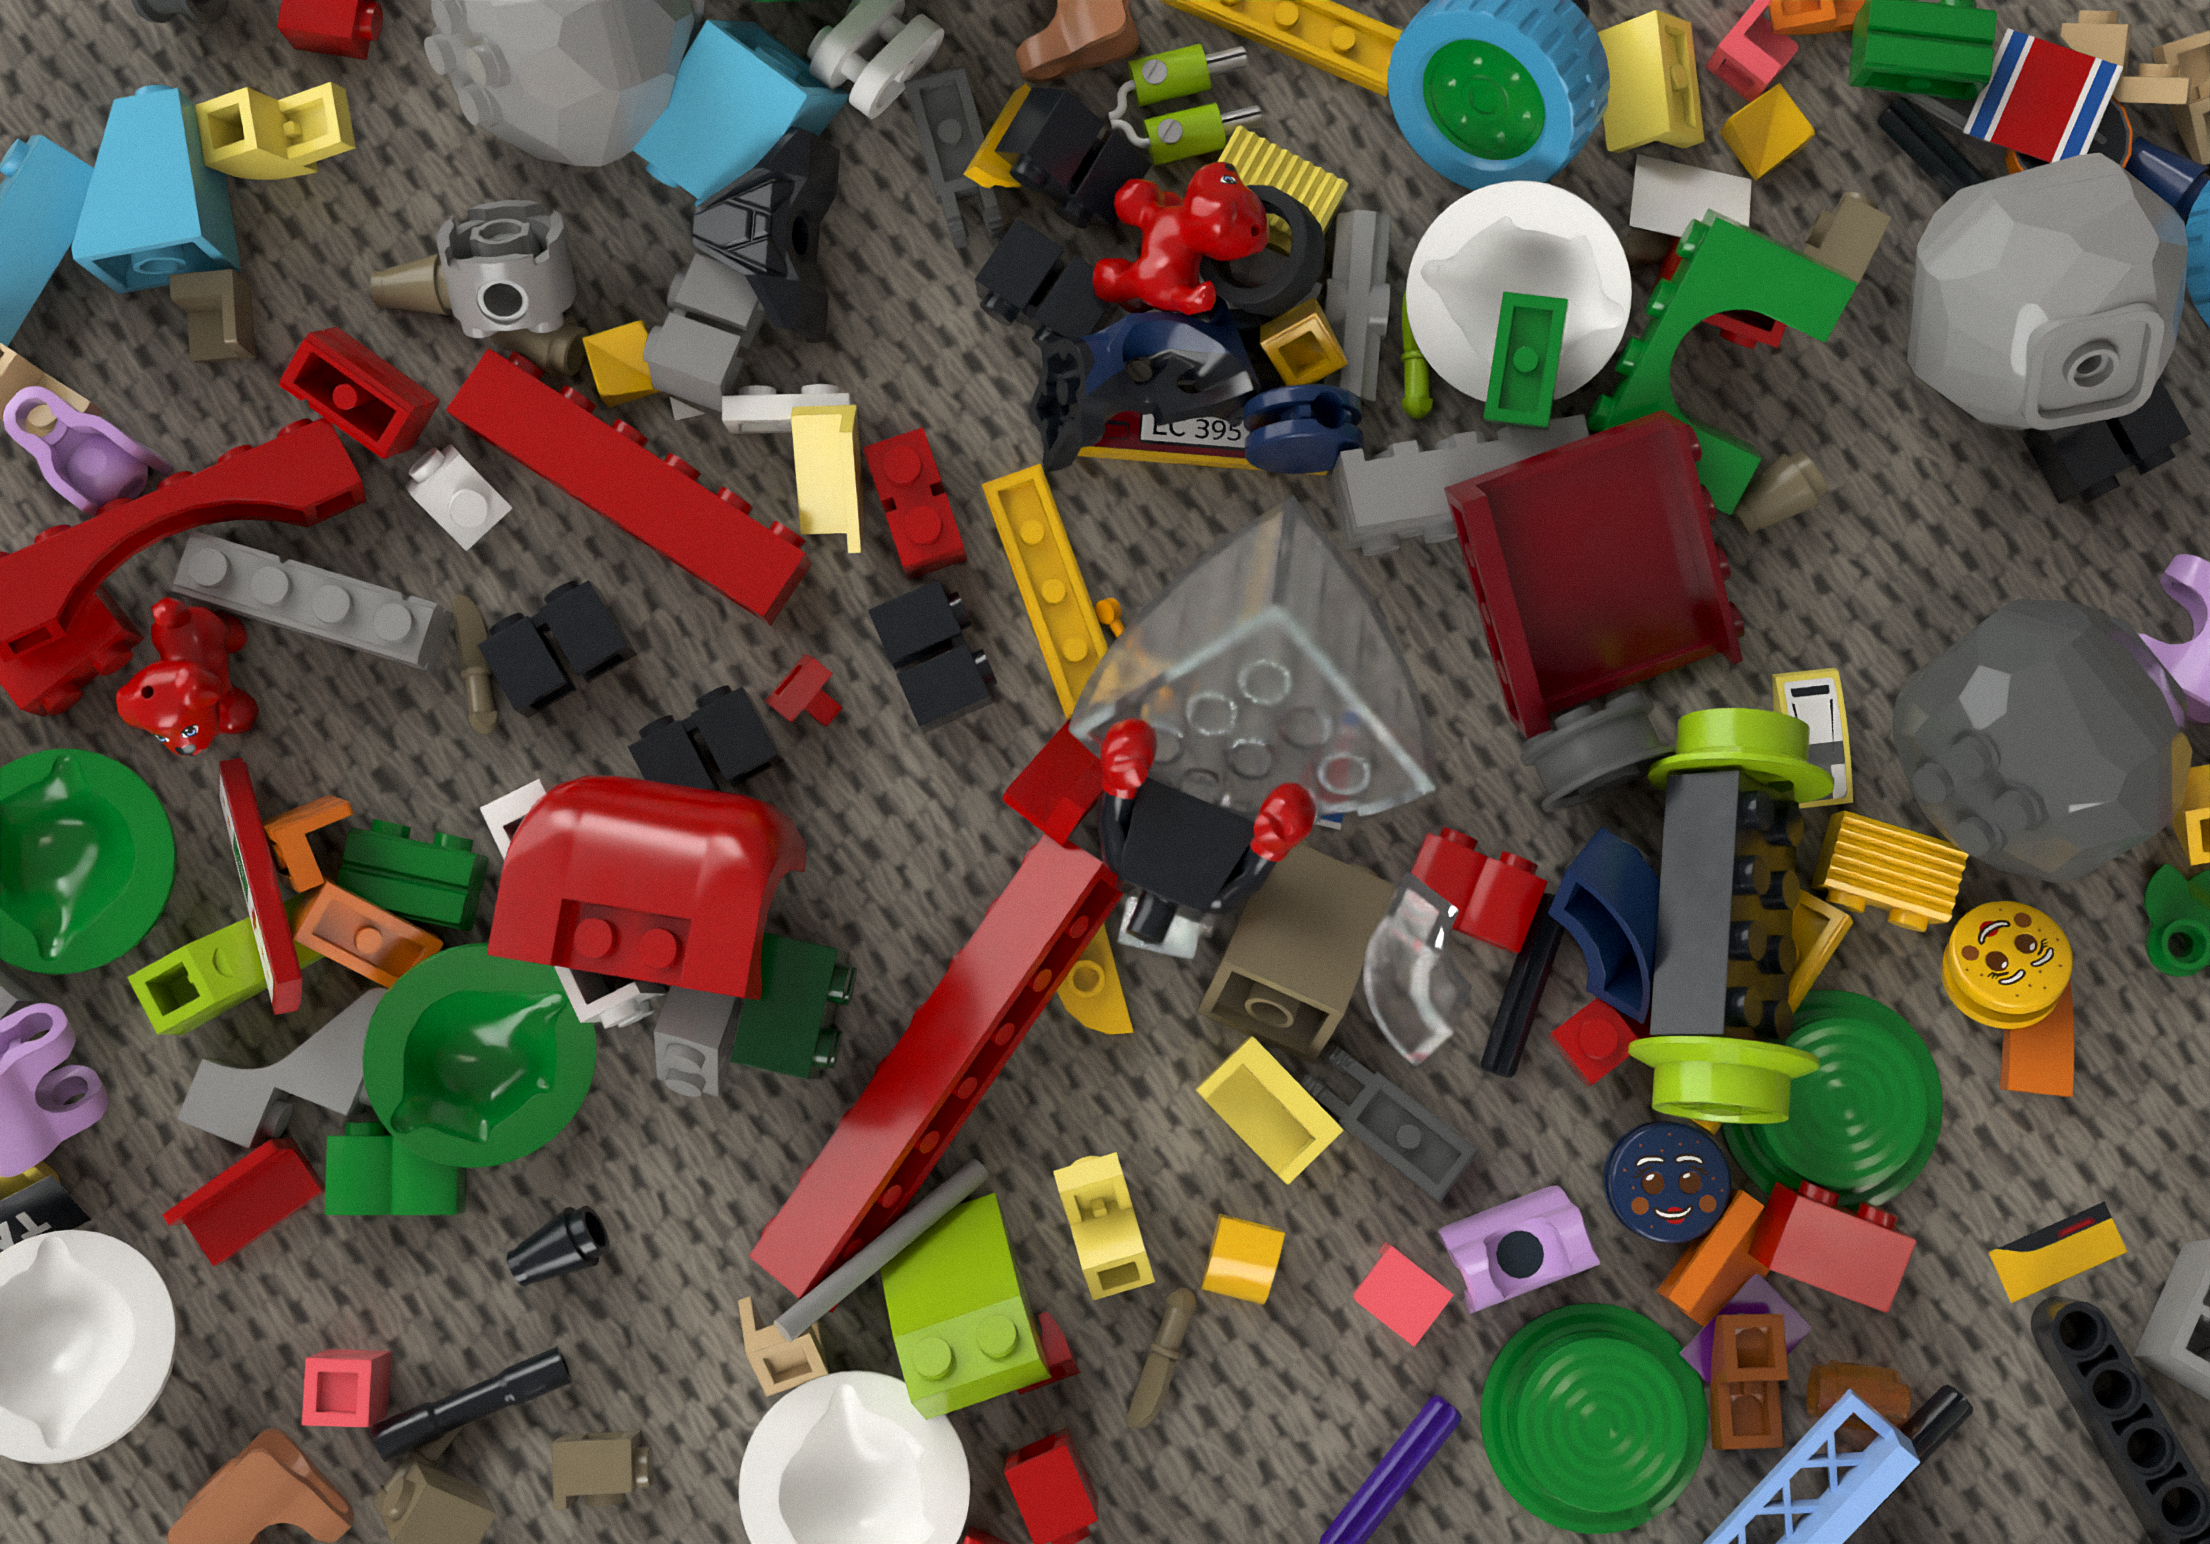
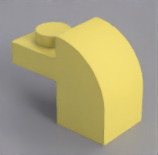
M332 82L280 100L245 87L195 105L205 166L234 177L253 180H277L318 172L316 161L356 148L346 89Z
M1117 1152L1102 1157H1083L1068 1167L1053 1171L1092 1300H1098L1154 1283L1155 1280Z

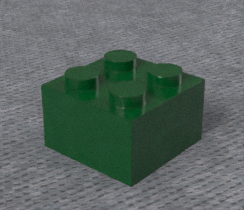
M764 932L761 950L762 990L760 1000L744 999L730 1062L807 1080L821 1079L823 1068L834 1069L843 1034L842 1031L833 1029L838 1004L849 1005L857 975V968L847 965L850 953L832 947Z

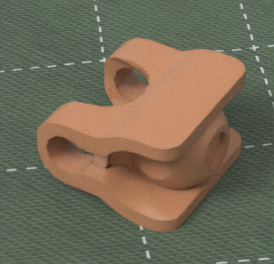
M1057 0L1055 16L1048 27L1036 35L1025 39L1016 50V60L1022 77L1031 83H1045L1132 56L1137 51L1140 40L1129 7L1130 1Z
M268 1428L262 1431L235 1458L230 1459L218 1469L183 1508L182 1516L168 1531L167 1543L259 1544L258 1533L267 1526L278 1523L296 1525L318 1541L333 1543L352 1527L355 1521L354 1512L346 1498L316 1468L313 1462L286 1432L278 1428Z

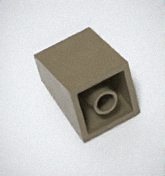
M1303 840L1292 848L1282 861L1276 863L1262 888L1245 900L1197 1013L1314 1064L1346 1012L1395 885L1380 879L1374 871L1365 866L1346 864L1321 853L1312 843Z

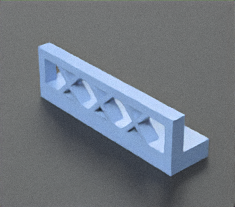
M1849 1388L1702 1544H1729L1736 1536L1738 1544H1746L1745 1526L1755 1515L1783 1514L1784 1535L1775 1544H1843L1920 1464L1912 1441ZM1853 1412L1879 1434L1863 1452H1835L1834 1432ZM1826 1442V1453L1814 1454ZM1848 1466L1837 1478V1467ZM1800 1468H1828L1829 1488L1818 1499L1791 1500L1789 1480ZM1781 1489L1782 1500H1771ZM1804 1513L1792 1524V1514Z

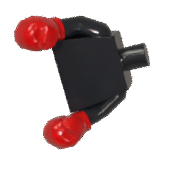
M1128 718L1114 723L1101 743L1100 753L1103 770L1101 786L1104 791L1097 817V827L1104 865L1111 872L1118 875L1115 889L1139 899L1126 932L1144 942L1163 946L1175 915L1200 924L1207 913L1214 915L1226 914L1258 892L1276 863L1282 861L1292 848L1310 834L1317 806L1306 788L1299 783L1285 782L1274 788L1266 797L1254 822L1150 779L1147 776L1153 766L1157 751V737L1154 728L1143 719Z

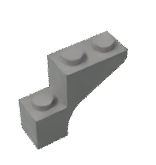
M671 985L654 1029L657 1079L665 1081L664 1083L669 1089L682 1095L698 1097L703 1092L718 1097L728 1068L742 998Z
M376 987L368 990L290 1055L273 1065L256 1069L241 1066L223 1058H202L177 1120L246 1148H257L271 1138L278 1139L284 1132L293 1109V1105L286 1102L290 1093L346 1116L364 1114L366 1107H372L363 1078V1043L370 1019L388 989Z

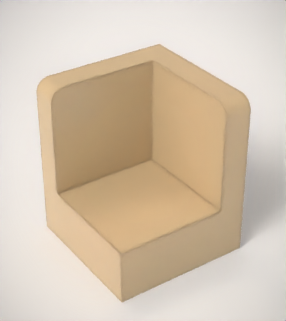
M751 1296L738 1300L746 1356L766 1397L829 1374L818 1320L792 1342H789L780 1334L775 1324L765 1326Z

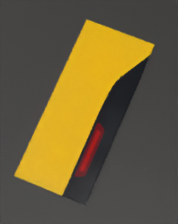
M2104 1201L1988 1253L2009 1300L2013 1303L2128 1251Z

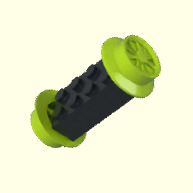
M1717 708L1686 714L1677 722L1676 755L1656 761L1648 768L1647 777L1649 782L1666 792L1650 1035L1655 1037L1632 1041L1629 1044L1628 1052L1632 1057L1654 1068L1652 1108L1658 1112L1682 1118L1722 1123L1770 1124L1785 1122L1789 1120L1791 1080L1819 1069L1820 1059L1816 1055L1786 1046V1039L1791 1035L1793 1028V1014L1788 1003L1789 978L1795 969L1797 960L1796 946L1792 939L1793 909L1797 907L1800 899V884L1795 874L1797 845L1801 843L1804 833L1799 803L1818 800L1829 795L1834 790L1835 780L1829 772L1808 762L1810 727L1807 723L1796 717L1773 711L1748 708Z

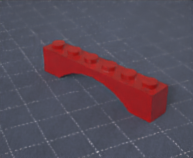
M324 417L314 422L311 419H301L292 422L278 432L277 438L254 448L252 445L235 447L222 454L217 460L218 464L195 474L191 471L175 473L162 480L158 484L156 491L135 500L128 497L113 500L99 508L94 518L73 527L68 524L51 527L37 535L32 545L11 554L0 552V657L4 663L67 636L82 607L103 581L132 556L166 537L201 525L235 520L278 521L309 528L365 503L366 498L362 480L331 422Z

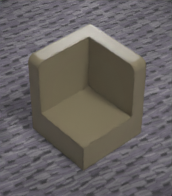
M233 269L169 274L170 299L187 312L190 358L194 362L209 363L255 358L252 296L249 283Z

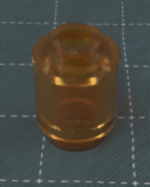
M1830 1360L1827 1365L1814 1364L1812 1366L1806 1390V1406L1809 1416L1821 1418L1851 1388L1895 1427L1897 1423L1903 1424L1907 1420L1910 1409V1390L1907 1384L1901 1383L1896 1369L1839 1360ZM1854 1412L1839 1427L1877 1433Z

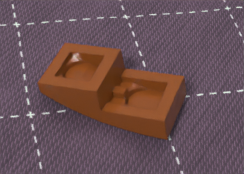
M1783 1314L1716 1316L1710 1380L1712 1450L1784 1448L1779 1381L1789 1380Z

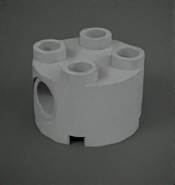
M503 200L467 209L469 221L456 227L454 217L442 225L436 235L439 256L452 312L461 321L464 334L473 338H484L498 331H512L524 328L535 333H547L563 325V312L572 305L577 295L565 228L560 213L554 210L551 216H546L543 204L530 200Z

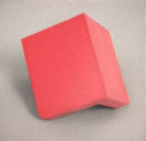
M1755 0L1718 45L1705 66L1707 70L1750 103L1765 92L1799 49L1798 44L1789 36L1772 34L1771 23L1763 17L1772 0Z
M1385 1242L1378 1250V1253L1382 1256L1354 1291L1353 1298L1367 1311L1415 1347L1454 1294L1397 1249Z
M326 1349L305 1358L302 1425L370 1427L388 1416L391 1351Z

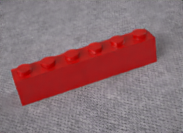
M487 349L446 409L460 425L769 626L772 625L812 565L807 554L801 550L806 543L803 538L777 521H774L768 529L748 515L753 507L727 488L721 487L715 495L696 482L701 473L678 456L669 452L663 461L647 451L644 447L649 440L622 420L616 419L610 427L593 416L592 413L597 406L573 388L564 385L558 393L539 381L544 375V371L517 352L512 351L506 359L492 349Z

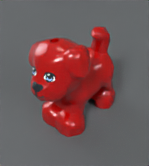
M1226 162L1210 163L1195 172L1188 185L1184 200L1175 192L1161 191L1159 186L1153 181L1146 179L1128 180L1116 192L1114 205L1117 216L1124 224L1132 225L1142 230L1141 256L1135 262H1130L1124 258H1103L1098 261L1093 271L1095 294L1104 302L1117 303L1130 314L1134 312L1145 313L1152 309L1165 312H1183L1187 315L1210 311L1216 301L1217 291L1211 281L1201 284L1199 282V270L1203 255L1219 261H1233L1254 253H1260L1267 245L1271 232L1265 207L1257 194L1244 185L1234 165Z
M169 596L161 599L151 607L155 621L150 626L152 643L160 655V660L136 673L127 684L118 689L116 694L117 709L121 718L130 727L148 731L177 755L194 757L209 747L217 735H239L249 731L258 715L259 709L256 700L245 690L235 687L230 681L228 654H233L245 646L248 641L247 631L243 623L235 615L223 610L212 612L205 607L186 606L183 601Z

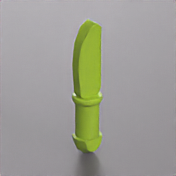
M1405 291L1402 303V333L1405 353L1401 355V361L1404 363L1405 397L1401 400L1405 413L1416 420L1424 418L1433 405V399L1430 398L1429 363L1420 351L1412 333L1407 313Z

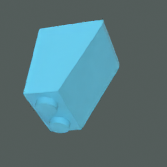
M706 20L681 63L668 107L632 150L648 161L645 168L657 180L674 188L680 185L695 196L697 200L694 205L697 207L751 170L791 127H799L820 136L847 102L850 93L841 86L833 90L828 88L810 74L809 62L755 22Z
M166 85L144 86L136 90L134 96L114 99L71 248L73 260L117 294L169 285V274L233 269L235 272H241L225 173L205 166L195 105L179 88H172Z

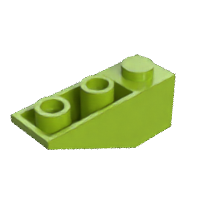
M306 892L283 902L288 921ZM250 917L186 944L127 977L157 1035H185L268 989ZM293 940L301 970L325 957Z

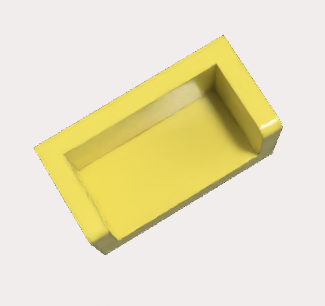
M1249 1036L1195 1089L1287 1185L1344 1131L1253 1036Z

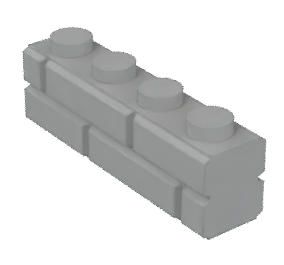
M194 530L189 535L172 590L199 604L429 673H434L453 616L451 612L439 604L414 596L408 597L398 591L291 559L285 560L271 553Z

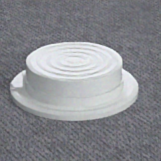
M1517 180L1491 184L1477 189L1454 202L1436 218L1425 232L1418 244L1409 268L1406 288L1407 313L1415 341L1432 368L1459 391L1486 402L1503 291L1568 299L1569 305L1554 393V400L1574 392L1591 380L1606 365L1616 351L1623 337L1631 309L1632 282L1629 263L1624 248L1608 221L1592 205L1576 194L1561 187L1537 181Z
M64 1230L44 1233L25 1239L0 1253L1 1456L16 1461L36 1464L62 1463L83 1458L113 1443H117L129 1431H133V1428L147 1415L158 1400L168 1381L175 1361L178 1344L177 1314L173 1298L161 1274L149 1260L128 1244L97 1232Z
M850 1370L829 1373L828 1375L810 1380L787 1393L775 1403L756 1427L748 1442L740 1470L739 1505L742 1521L751 1544H957L967 1518L971 1487L968 1460L962 1441L948 1416L943 1414L925 1420L910 1402L905 1381L873 1371Z

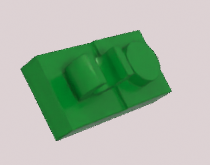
M1503 291L1484 411V423L1549 431L1569 305L1568 299Z

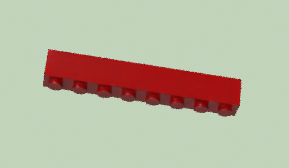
M1045 833L1039 842L1027 851L1018 872L1001 896L997 897L990 904L986 911L985 919L966 946L953 957L949 964L948 972L929 999L915 1011L906 1032L892 1052L878 1064L873 1079L854 1106L841 1117L837 1124L836 1132L817 1159L803 1171L798 1186L780 1212L766 1224L762 1231L761 1239L749 1254V1257L799 1299L806 1296L895 1223L1123 896L1124 893L1115 889L1118 875L1111 872L1104 865V862L1068 839L1061 846ZM838 1304L830 1309L829 1312L833 1313Z

